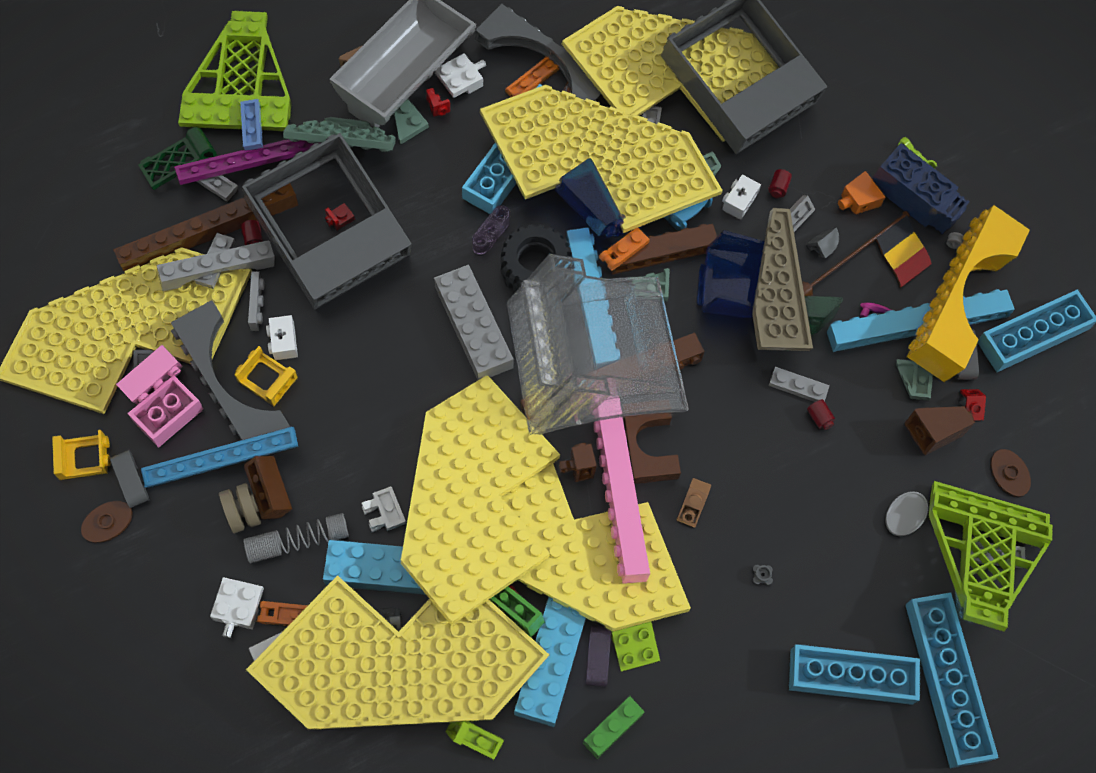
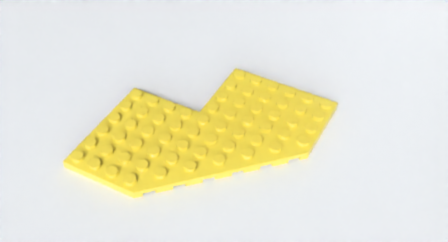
M616 6L562 41L563 47L611 107L623 110L624 113L632 116L634 114L639 116L680 89L722 142L725 141L661 57L668 36L674 32L677 34L687 24L695 23L694 20L683 18L678 20L673 19L672 16L662 14L657 16L648 14L646 11L636 9L631 11L624 9V7ZM731 27L729 29L720 28L682 51L721 104L779 68L754 34Z
M543 85L480 109V114L525 200L592 174L621 230L625 233L722 194L723 190L689 132L683 130L680 132L672 129L671 126L659 122L656 124L647 121V118L635 114L632 116L624 113L623 110L611 106L608 108L600 105L599 102L587 98L584 100L576 97L575 94L563 90L559 92L553 90L548 85Z
M181 247L176 249L174 253L152 259L150 263L141 267L139 265L126 270L124 274L116 277L111 276L99 281L100 284L90 288L89 286L75 291L73 295L53 300L48 303L49 305L42 308H34L28 312L0 366V381L105 414L118 387L116 384L122 379L137 347L155 351L163 345L177 360L190 364L192 358L190 355L186 356L180 347L183 343L180 339L176 340L171 330L174 328L171 322L211 300L224 320L214 340L212 349L213 359L252 271L251 269L223 271L214 289L196 284L195 280L182 285L181 288L162 291L157 265L204 255Z
M489 376L481 378L426 412L401 556V565L451 625L550 557L549 551L501 497L560 458V454Z
M553 463L501 497L550 553L548 559L517 579L526 584L528 588L541 595L545 594L553 598V601L566 608L570 607L578 611L580 615L593 622L597 621L605 625V628L612 632L689 612L690 605L648 502L638 504L650 575L647 582L622 584V578L617 573L619 560L614 554L616 542L611 536L613 524L612 520L608 518V512L574 520Z
M337 575L246 670L308 730L493 720L550 654L490 600H487L451 625L429 599L398 632Z

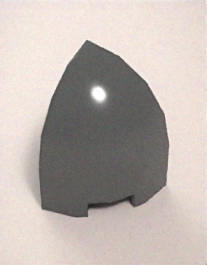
M837 227L820 233L806 245L811 251L815 250L819 253L820 258H827L834 252L839 242Z

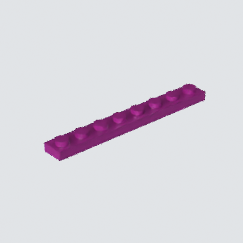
M287 139L263 145V148L241 150L174 167L179 184L183 185L293 158L299 152L304 153L316 143H308L305 140L290 141Z

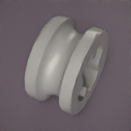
M956 232L950 233L946 242L950 248L957 249L964 240L962 238L964 235Z

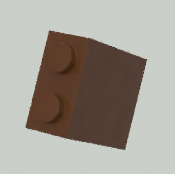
M964 406L917 408L904 424L923 454L927 455L963 437L975 422L972 414Z

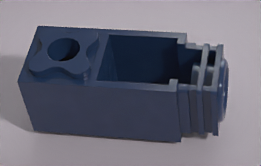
M902 143L885 160L872 178L884 196L902 210L909 212V215L924 227L928 224L934 226L935 230H939L941 234L955 224L965 212L966 206L970 202L965 200V197L959 195L956 191L959 188L957 185Z

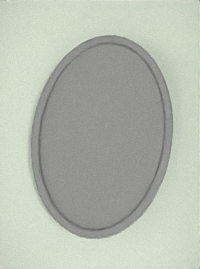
M907 492L897 497L886 513L885 522L889 532L896 536H906L916 531L923 524L928 513L926 498L918 492Z

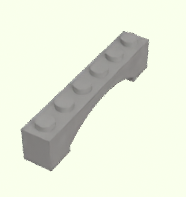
M268 240L157 265V272L162 291L181 288L182 285L218 272L236 269L261 270L274 267V253Z

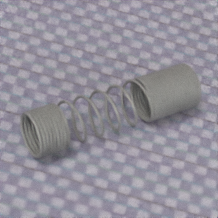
M340 513L325 518L328 528V539L320 521L316 520L318 543L310 524L306 522L308 546L299 526L296 525L298 549L287 527V551L277 530L244 538V547L249 563L282 555L281 546L284 552L288 554L289 537L293 547L298 551L300 548L299 534L305 547L309 548V530L315 543L319 546V526L327 542L330 539L337 541L349 537L344 514Z

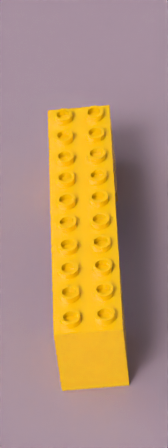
M995 205L988 210H983L978 218L975 217L970 222V229L964 234L962 238L964 241L956 250L958 254L950 262L949 266L951 268L943 276L944 282L936 290L937 296L931 301L929 305L931 308L922 319L924 322L915 333L917 337L908 347L910 351L907 357L943 382L966 368L978 342V338L968 323L963 305V289L970 271L975 270L997 272L1018 256L1030 231Z

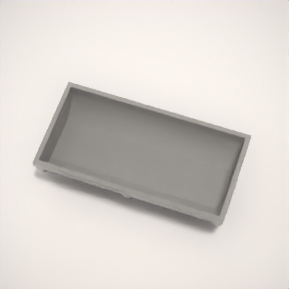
M408 0L329 81L332 83L337 94L347 104L348 112L361 121L369 122L371 128L379 127L386 124L390 116L424 81H427L433 75V72L466 38H469L475 32L476 24L441 0Z

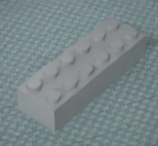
M466 265L435 277V289L477 380L485 376L493 377L513 369L514 359L470 266Z

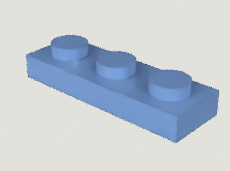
M258 99L242 101L240 104L243 148L245 151L263 148L260 102Z

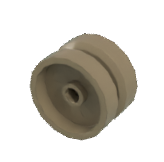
M247 483L236 487L238 499L235 498L234 493L230 489L219 492L223 510L233 534L244 530L243 517H245L250 527L261 524L256 500Z

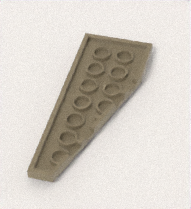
M773 208L769 214L752 312L758 350L810 351L813 349L790 209Z

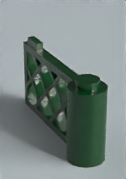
M193 127L187 131L185 138L156 155L148 156L141 160L138 166L153 190L177 177L175 170L169 172L171 166L187 164L185 162L187 157H194L193 160L188 162L191 163L216 157L217 153L203 131L198 127ZM186 145L184 152L178 151L179 148ZM165 156H170L168 161H162ZM175 156H181L179 162H174ZM154 165L152 170H145L146 167ZM160 165L165 166L164 171H157ZM155 175L161 176L159 180L153 183Z

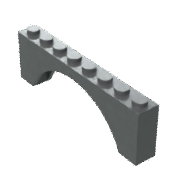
M501 4L475 30V40L488 50L500 46H520L535 50L549 57L550 60L559 66L569 83L571 93L575 94L576 97L584 100L587 98L596 102H600L604 98L564 47H560L552 38L545 36L537 27L530 25L525 18L518 16L511 8Z
M212 300L171 322L174 328L171 330L176 340L180 339L183 343L180 347L184 354L191 356L192 361H190V364L195 372L199 370L202 374L199 377L204 387L209 386L212 392L209 395L213 402H219L222 407L219 411L224 420L226 418L230 420L231 424L228 426L234 436L238 434L241 439L240 441L290 427L280 410L267 411L246 406L230 396L216 379L212 365V349L216 334L224 320Z

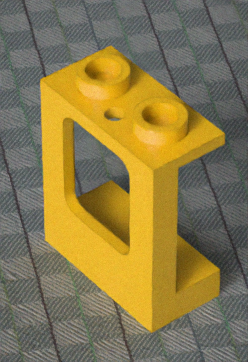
M260 346L250 352L246 362L243 365L241 364L235 372V378L239 384L272 406L277 404L298 378L293 368L290 366L288 368L284 367L263 353ZM258 363L265 364L279 374V377L268 390H263L247 379V376Z
M98 430V435L67 440H64L61 435L53 436L55 476L59 480L108 473V466H110V457L107 454V448H109L108 436H105L101 430ZM99 445L100 466L77 469L75 467V450L81 447Z

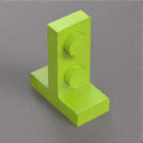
M469 721L450 722L446 730L447 735L454 742L460 745L464 744L492 759H495L504 741L502 738Z

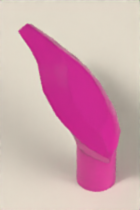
M861 303L860 306L863 309L860 317H867L870 311L885 313L891 309L875 303Z

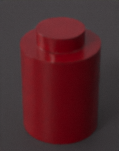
M778 169L774 172L768 190L773 197L781 198L786 195L792 178L791 173L783 169Z
M248 220L241 224L245 246L263 242L258 221Z
M823 399L814 402L807 408L819 429L827 430L834 425L833 422L836 418Z

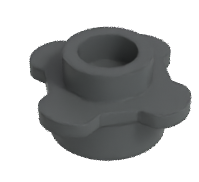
M755 565L753 567L755 574L753 582L755 584H772L773 568L770 565Z

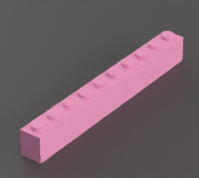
M598 396L595 398L594 404H591V414L595 416L594 432L598 433L596 445L597 449L601 452L599 456L600 467H603L604 470L602 482L604 485L606 484L607 488L605 500L609 502L610 506L608 518L612 520L613 524L611 536L616 542L614 554L619 560L617 573L622 578V584L647 582L650 569L619 396Z

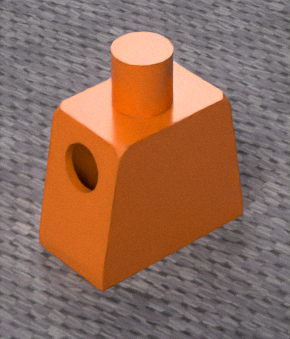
M865 171L844 187L841 194L842 199L838 201V205L841 210L850 207L854 214H859L880 207L885 196Z

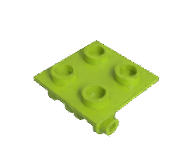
M651 622L612 632L611 639L615 645L620 671L660 661Z

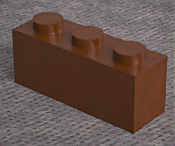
M274 456L253 457L244 465L261 518H281L292 510L275 458Z

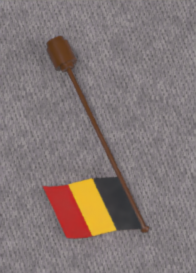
M904 211L902 216L811 284L802 281L805 301L813 296L812 287L874 240L877 241L883 257L896 275L900 288L932 264L931 259L912 228L908 218L909 212Z

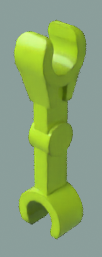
M904 137L900 140V143L934 169L937 167L935 161L927 160L919 151H916L908 138Z

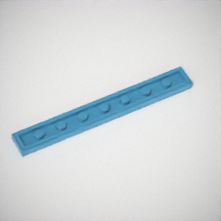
M285 428L143 467L141 472L144 487L149 488L248 461L255 456H266L299 447L295 428Z

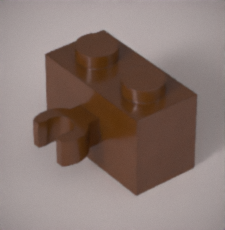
M586 443L576 444L572 447L570 461L559 462L560 473L573 471L575 482L594 479L596 461L592 445H586Z

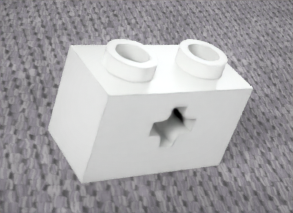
M742 174L739 180L735 179L731 186L732 191L725 194L722 200L724 203L722 210L741 220L758 195L761 184Z
M292 315L269 318V325L266 326L267 336L271 337V342L268 343L269 354H273L275 360L298 357Z

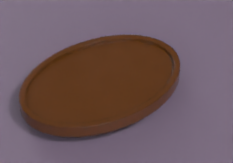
M1000 449L996 451L990 463L994 480L1008 495L1013 497L1024 496L1031 486V478L1027 466L1017 454L1010 450Z
M111 501L98 506L83 521L81 526L82 536L92 543H102L117 537L130 524L132 509L127 503L122 501Z

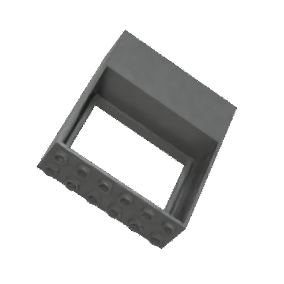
M760 0L725 1L721 7L713 8L705 17L700 16L695 20V23L687 24L677 34L674 32L669 35L661 54L663 60L735 154H738L817 103L828 87ZM740 17L779 68L721 104L682 51Z
M341 133L330 135L321 144L316 143L304 153L299 152L294 155L293 159L280 162L273 170L262 172L260 177L249 179L242 186L246 203L314 310L410 255L412 243ZM335 158L372 216L298 257L261 198Z

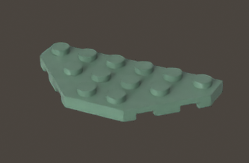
M329 117L320 123H317V120L303 122V125L298 127L295 124L287 125L284 130V138L290 141L305 140L308 143H318L326 141V138L330 135L341 133L349 147L359 146L362 149L377 148L380 151L393 150L395 145V136H386L385 131L378 127L371 128L369 122Z

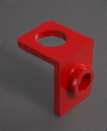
M961 389L960 393L966 398V410L972 414L974 420H984L986 395L979 389Z

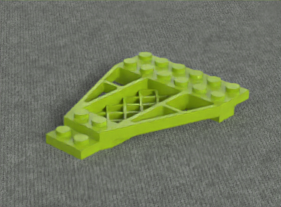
M232 11L231 21H228L183 91L178 121L180 127L242 129L240 102L258 99L260 102L262 130H285L288 120H290L292 105L266 31L267 12ZM238 45L241 49L234 53L232 49ZM222 46L219 68L217 70H206ZM256 46L259 50L252 54L249 50ZM267 46L277 73L264 72ZM246 53L249 57L242 61L239 57ZM234 60H237L239 64H237L235 67H232L230 63H232ZM254 60L257 64L249 68L247 64ZM244 67L247 71L240 75L237 71ZM234 74L237 78L230 82L228 78ZM252 75L255 79L248 83L245 79ZM201 77L217 78L216 90L213 94L192 93ZM263 80H280L285 96H261ZM225 81L228 85L223 88ZM242 82L245 86L238 90L235 86ZM231 89L236 92L233 95L225 94ZM248 90L253 93L251 95H243Z
M934 481L931 488L929 518L960 605L964 607L963 619L1005 632L1008 627L1009 608L1052 541L1053 525L1050 524V514ZM939 518L962 525V541L945 536ZM999 536L1005 537L1006 539L1001 540ZM990 537L995 544L991 545L986 538ZM1016 541L1041 549L1034 562L1015 556ZM980 542L985 549L980 550L975 543ZM949 546L961 551L960 576ZM999 547L1004 555L1000 556L995 549ZM989 552L994 560L990 561L985 554ZM978 557L984 565L979 566L974 559ZM998 563L1004 571L999 572L994 565ZM1015 566L1028 569L1014 592ZM988 568L994 576L989 577L983 570ZM977 573L983 581L978 583L972 575ZM998 580L1003 587L999 589L993 581Z

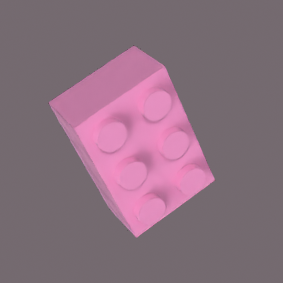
M161 345L116 385L133 403L138 405L173 375L175 377L178 376L183 366Z
M173 375L133 408L128 415L159 448L203 410L200 401Z

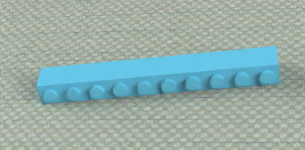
M997 289L987 294L977 293L966 298L963 296L964 311L969 325L1007 318L1015 310L1008 290L1000 291ZM925 303L915 308L911 306L906 307L900 311L890 310L880 315L874 313L864 318L854 317L844 322L841 320L835 321L830 324L827 330L832 350L835 352L916 336L917 329L924 322L922 320L924 315L931 308L929 307L930 303Z

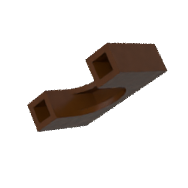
M669 400L623 405L621 412L634 484L679 479L681 471L678 455L650 456L638 447L636 441L637 434L647 427L670 425L672 416Z

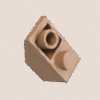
M695 478L692 479L677 521L694 528L696 527L711 488L710 484Z

